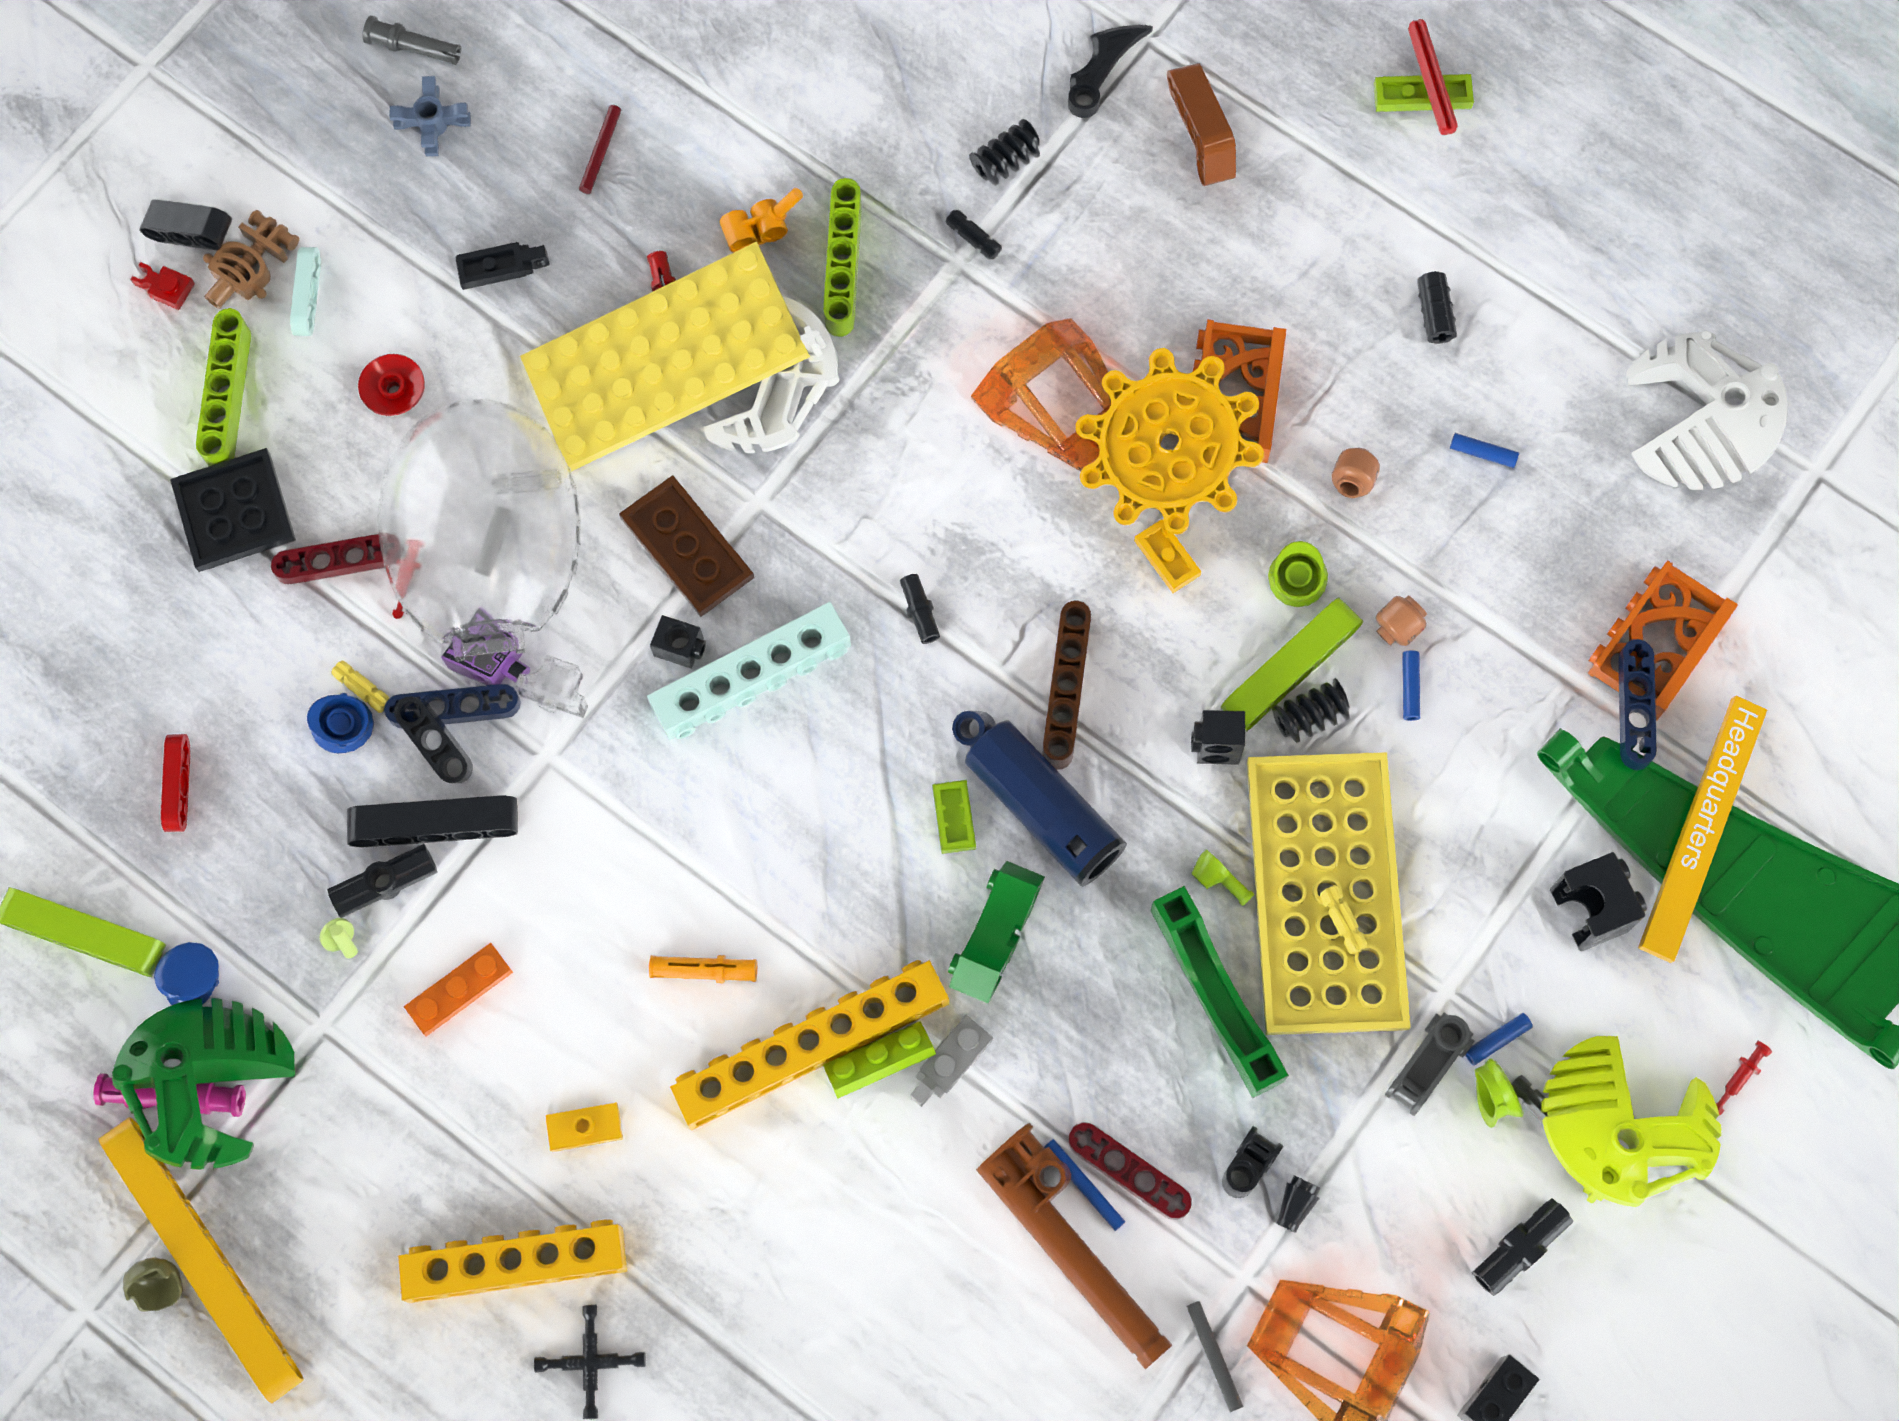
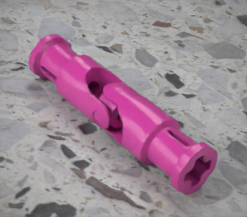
M100 1073L97 1076L93 1091L95 1104L104 1106L106 1102L124 1104L128 1108L121 1090H117L113 1086L112 1078L108 1074ZM214 1083L196 1084L201 1114L210 1115L212 1111L231 1113L233 1117H240L242 1115L246 1100L244 1085H236L234 1088L217 1087ZM154 1088L135 1089L143 1109L157 1106Z

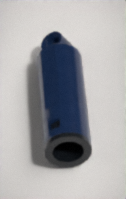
M964 711L956 716L952 726L953 735L958 742L971 747L966 754L965 764L1080 886H1086L1094 881L1118 859L1125 850L1127 843L1010 721L1006 720L996 724L991 715L982 711ZM974 719L979 724V732L975 737L971 735L969 730L970 724Z

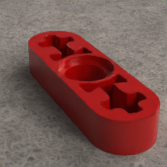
M169 734L164 742L161 825L164 832H184L187 826L190 773V741L187 734Z

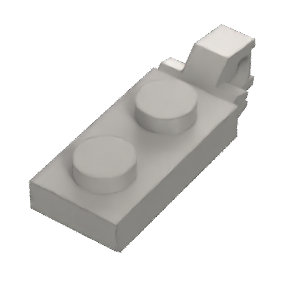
M965 1015L935 1050L936 1055L929 1057L921 1066L920 1071L915 1076L920 1083L910 1094L911 1099L922 1107L933 1093L939 1098L944 1093L948 1094L993 1041V1037L969 1016Z

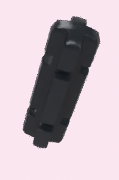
M953 210L946 218V224L953 230L956 229L962 238L975 249H979L980 253L987 259L993 260L998 256L1002 249L1001 245L994 239H989L990 235L972 220L969 221L967 216L960 210Z

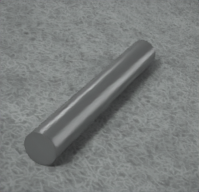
M1200 1301L1187 1305V1310L1229 1411L1232 1412L1244 1407Z

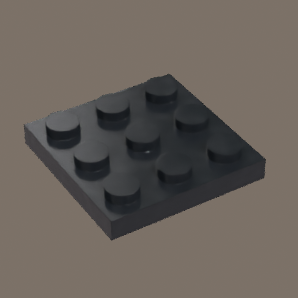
M267 448L170 479L193 563L198 572L296 541L272 457Z

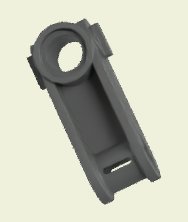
M1445 1012L1441 1016L1436 1013L1424 1029L1428 1034L1384 1094L1388 1098L1394 1097L1409 1108L1412 1116L1418 1113L1457 1057L1463 1058L1475 1042L1471 1038L1474 1033L1470 1031L1468 1024L1463 1018L1456 1015H1448ZM1450 1027L1454 1029L1458 1035L1457 1043L1449 1044L1445 1042L1441 1036L1442 1028Z

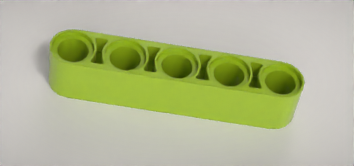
M850 178L839 179L833 184L830 200L823 310L827 331L837 337L848 335L853 330L855 324L862 204L860 186ZM847 196L853 198L849 201L840 200L841 198ZM844 225L851 227L848 230L838 229L839 227ZM843 254L850 256L845 260H840L836 258L837 256ZM838 284L847 285L845 289L841 290L834 288ZM838 313L846 315L842 319L832 318L833 315Z
M231 308L219 311L215 315L212 324L196 437V449L208 466L235 458L251 331L241 314ZM232 326H237L235 330L227 332ZM233 355L231 360L223 362L226 357ZM229 385L226 391L219 392L222 387ZM225 416L221 422L214 423L218 417ZM221 446L218 452L210 454L213 448Z
M1339 597L1336 598L1223 702L1220 708L1223 711H1245V732H1247L1269 713L1273 706L1282 701L1361 627L1364 621Z
M8 887L0 904V924L147 977L153 976L166 947L164 942L15 888Z

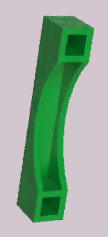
M1182 886L1154 900L1150 911L1252 1099L1284 1083L1289 1075L1271 1042L1257 1025L1231 982L1214 948L1202 916L1186 887Z

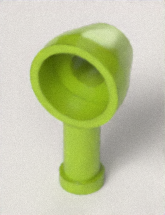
M1207 849L1199 856L1191 874L1206 889L1221 883L1240 901L1239 904L1241 906H1244L1254 896V893L1240 883Z

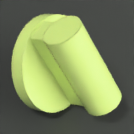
M336 918L323 927L319 938L321 945L326 950L332 952L341 950L346 958H353L358 953V949L352 942L354 928L347 919Z

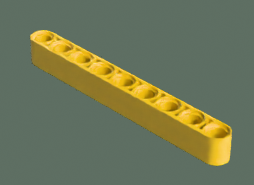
M128 1117L98 1138L102 1149L262 1395L272 1404L304 1381L301 1371L166 1165L145 1153V1138L137 1122L133 1118Z

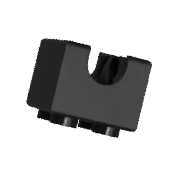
M1614 852L1565 871L1550 888L1557 906L1575 901L1581 903L1589 913V918L1585 920L1587 925L1582 927V930L1572 934L1580 951H1585L1628 933L1646 916L1644 912L1647 910L1646 902L1639 891L1634 892L1628 880L1631 877L1630 870L1623 859L1618 860Z

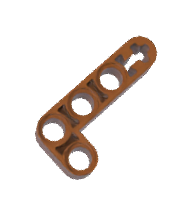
M1200 63L1168 70L1167 82L1170 94L1196 148V165L1201 184L1207 186L1234 179L1236 177V144L1234 135Z

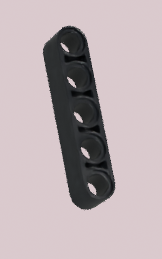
M507 795L361 805L347 809V845L352 847H377L501 838L518 834L517 798Z

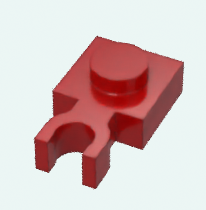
M140 262L138 266L147 275L142 279L132 276L130 278L131 282L139 288H149L147 293L151 299L180 310L195 285L193 279L165 266L161 268L159 273H156L149 265Z

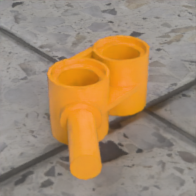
M793 188L779 203L774 199H765L757 202L750 209L752 216L750 219L744 210H733L723 215L719 223L730 251L734 253L755 242L761 245L783 238L788 232L784 221L786 213L803 198L801 190Z

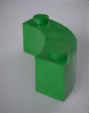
M1006 861L1000 870H993L986 887L991 890V893L979 921L962 954L955 953L950 963L948 973L953 976L949 988L987 1004L990 1002L1001 981L1002 976L1000 974H1003L1019 942L1020 936L1014 933L1016 929L1019 931L1023 930L1034 907L1045 876L1009 861Z

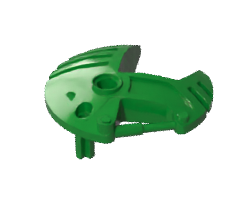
M202 998L171 1005L146 1019L132 1032L123 1044L112 1071V1083L117 1090H121L131 1114H134L145 1138V1153L149 1156L182 1168L185 1162H192L190 1165L191 1169L196 1170L204 1169L206 1164L214 1162L213 1169L233 1165L249 1158L254 1148L253 1142L230 1136L202 1124L196 1084L295 1077V1056L288 1038L276 1023L273 1022L272 1032L264 1023L263 1013L252 1008V1016L243 1012V1004L240 1002L232 1001V1009L224 1008L222 999L211 998L212 1007H202ZM169 1059H177L181 1061V1063L176 1067H167L164 1065V1063ZM154 1088L156 1091L159 1124L154 1132H152L142 1111L143 1106L135 1089Z

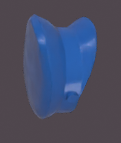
M347 693L328 695L318 699L311 705L307 714V723L312 731L315 742L321 748L331 753H347L360 748L370 738L374 727L373 715L366 703L353 696H348Z
M187 942L177 945L167 951L158 962L154 974L155 984L158 990L167 997L171 1005L201 998L203 1005L219 984L218 959L212 949L202 943Z

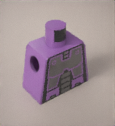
M481 606L478 607L441 656L448 669L484 685L501 684L505 677L520 685L525 681L530 672V667L519 661L524 652L520 642Z

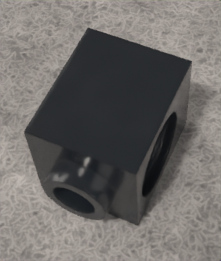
M662 615L650 643V648L654 657L692 669L695 659L700 660L703 656L706 640H703L704 637L700 627ZM678 638L689 640L682 648L672 647V643Z

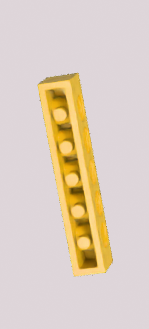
M612 1219L591 1222V1228L577 1230L576 1225H562L555 1227V1233L540 1235V1230H527L519 1232L517 1239L504 1240V1235H492L483 1237L482 1244L468 1245L467 1240H458L445 1243L446 1249L431 1251L430 1245L409 1248V1254L398 1255L402 1301L407 1303H415L627 1272L623 1228L619 1224L613 1225ZM585 1240H592L595 1244L593 1255L588 1259H580L577 1254L578 1246ZM555 1245L558 1249L557 1259L552 1264H543L541 1260L542 1251L547 1246ZM511 1251H520L522 1256L520 1265L513 1270H508L505 1266L506 1256ZM476 1256H483L485 1260L484 1269L477 1275H471L468 1269L469 1262ZM440 1261H446L448 1265L447 1275L441 1280H435L432 1276L434 1265Z

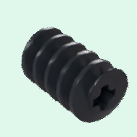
M1021 119L1019 124L1012 125L1008 132L1003 131L1000 133L998 139L993 138L988 142L987 146L982 145L979 147L977 153H970L969 159L979 176L986 181L989 180L996 186L999 184L996 174L999 173L1004 179H1007L1009 177L1008 166L1014 172L1020 170L1017 160H1020L1024 165H1028L1030 163L1028 153L1034 158L1040 156L1038 149L1040 143L1039 136L1030 122L1026 119Z
M1336 678L1333 679L1332 685L1327 682L1323 683L1320 691L1316 688L1310 689L1308 697L1302 693L1297 695L1295 699L1296 704L1288 699L1284 701L1283 709L1278 705L1272 707L1273 716L1280 732L1285 738L1290 736L1296 743L1300 742L1299 731L1301 730L1308 737L1313 736L1312 725L1314 724L1321 732L1325 731V719H1328L1333 726L1338 725L1336 715L1338 713L1345 720L1350 719V706L1346 693Z

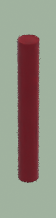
M616 105L609 106L580 183L579 190L585 194H591L621 114V108Z

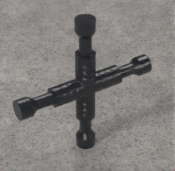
M597 1305L582 1306V1315L585 1318L583 1355L562 1356V1359L535 1357L534 1371L545 1372L548 1369L562 1368V1371L583 1370V1391H586V1406L583 1409V1419H598V1409L595 1406V1391L598 1390V1369L618 1368L619 1365L646 1367V1353L636 1352L633 1355L618 1356V1353L598 1354L597 1333H595L594 1321L597 1316Z

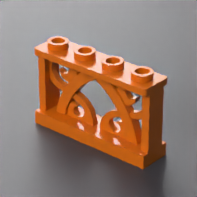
M1207 319L1206 329H1199L1196 349L1202 350L1201 360L1195 359L1193 372L1205 358L1216 356L1223 361L1225 371L1220 381L1230 373L1241 369V374L1246 383L1256 390L1263 391V396H1256L1259 400L1257 417H1248L1242 421L1239 433L1257 441L1264 451L1262 463H1268L1287 329L1273 327V330L1219 323ZM1220 339L1231 340L1237 346L1239 354L1233 356L1232 350L1224 345L1225 354L1217 355L1214 352L1213 345ZM1244 342L1267 345L1269 347L1246 351ZM1252 364V372L1256 368L1261 369L1263 375L1258 378L1252 377L1247 365Z
M1668 560L1661 569L1654 566L1643 582L1649 586L1643 595L1636 592L1625 607L1630 612L1626 620L1623 621L1618 617L1607 633L1612 638L1607 647L1599 644L1588 660L1594 664L1588 674L1592 677L1595 676L1619 692V673L1613 670L1611 658L1613 655L1620 653L1627 644L1618 643L1626 630L1629 628V641L1633 639L1643 640V626L1660 621L1676 620L1674 626L1675 638L1679 646L1687 654L1684 657L1673 652H1662L1654 655V664L1660 661H1667L1671 665V672L1669 673L1663 672L1661 665L1655 670V694L1657 695L1655 697L1656 721L1666 711L1738 606L1731 599L1720 597L1683 573ZM1664 585H1673L1678 588L1683 597L1682 605L1675 606L1676 597L1672 591L1670 592V599H1661L1659 596L1660 588ZM1691 598L1713 611L1714 614L1689 607ZM1650 599L1654 609L1639 613L1647 600ZM1684 621H1688L1686 629L1693 628L1696 635L1694 637H1687L1683 634ZM1632 651L1630 655L1635 657L1637 667L1642 658L1637 656L1636 651ZM1633 681L1629 682L1628 687L1633 694L1638 696L1645 694V690L1634 684Z

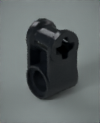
M1252 1126L1236 1151V1156L1222 1178V1186L1225 1192L1234 1198H1244L1253 1191L1263 1174L1267 1173L1283 1148L1282 1144L1278 1143L1275 1145L1257 1133L1258 1128ZM1232 1172H1244L1249 1178V1186H1236L1231 1179Z

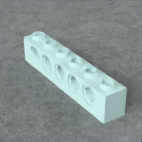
M828 602L647 695V698L669 741L675 737L682 739L692 734L698 725L706 721L713 723L725 716L727 710L737 705L738 707L749 705L756 699V695L766 690L770 692L778 690L787 683V679L797 674L803 676L816 669L818 663L828 658L835 660L843 656L847 652V648L851 647L850 635L831 602ZM810 637H816L821 640L820 644L813 648L806 647L804 642ZM779 653H787L791 656L785 663L773 661L774 657ZM755 668L760 671V674L754 679L743 677L744 672L748 669ZM719 684H726L730 687L728 692L723 695L712 693L713 689ZM688 700L699 702L697 708L692 711L682 709L683 704Z

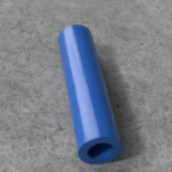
M1454 433L1450 449L1511 468H1515L1519 456L1517 451L1458 433Z
M1409 650L1402 653L1403 719L1406 721H1417L1421 718L1420 653Z
M1521 1013L1472 1045L1465 1055L1473 1066L1477 1065L1532 1029L1533 1024L1525 1013Z

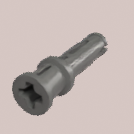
M372 15L365 22L363 28V42L370 45L374 42L388 46L389 50L393 52L404 49L453 65H457L460 60V56L453 54H456V52L461 53V45L406 31L405 27L400 23L391 25L378 21L377 17Z

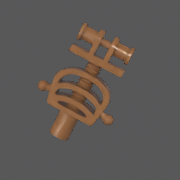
M259 210L253 211L249 216L248 223L258 228L253 230L243 222L238 226L242 235L253 242V245L249 247L240 242H226L222 244L221 249L217 250L214 256L210 253H206L203 256L204 262L209 263L208 269L211 274L217 279V282L205 294V299L218 309L226 303L234 292L247 300H250L255 295L260 299H264L267 293L263 288L269 283L271 275L261 256L266 251L285 263L288 257L279 245L282 243L286 246V249L292 251L299 244V236L289 233L288 228L283 224L276 227L277 221L274 218H266ZM254 263L260 265V269L257 274L252 268ZM246 273L251 277L249 281H246L244 278Z

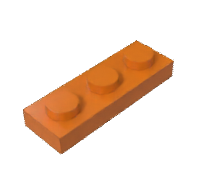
M490 942L403 1007L421 1032L427 1037L511 975L513 971Z

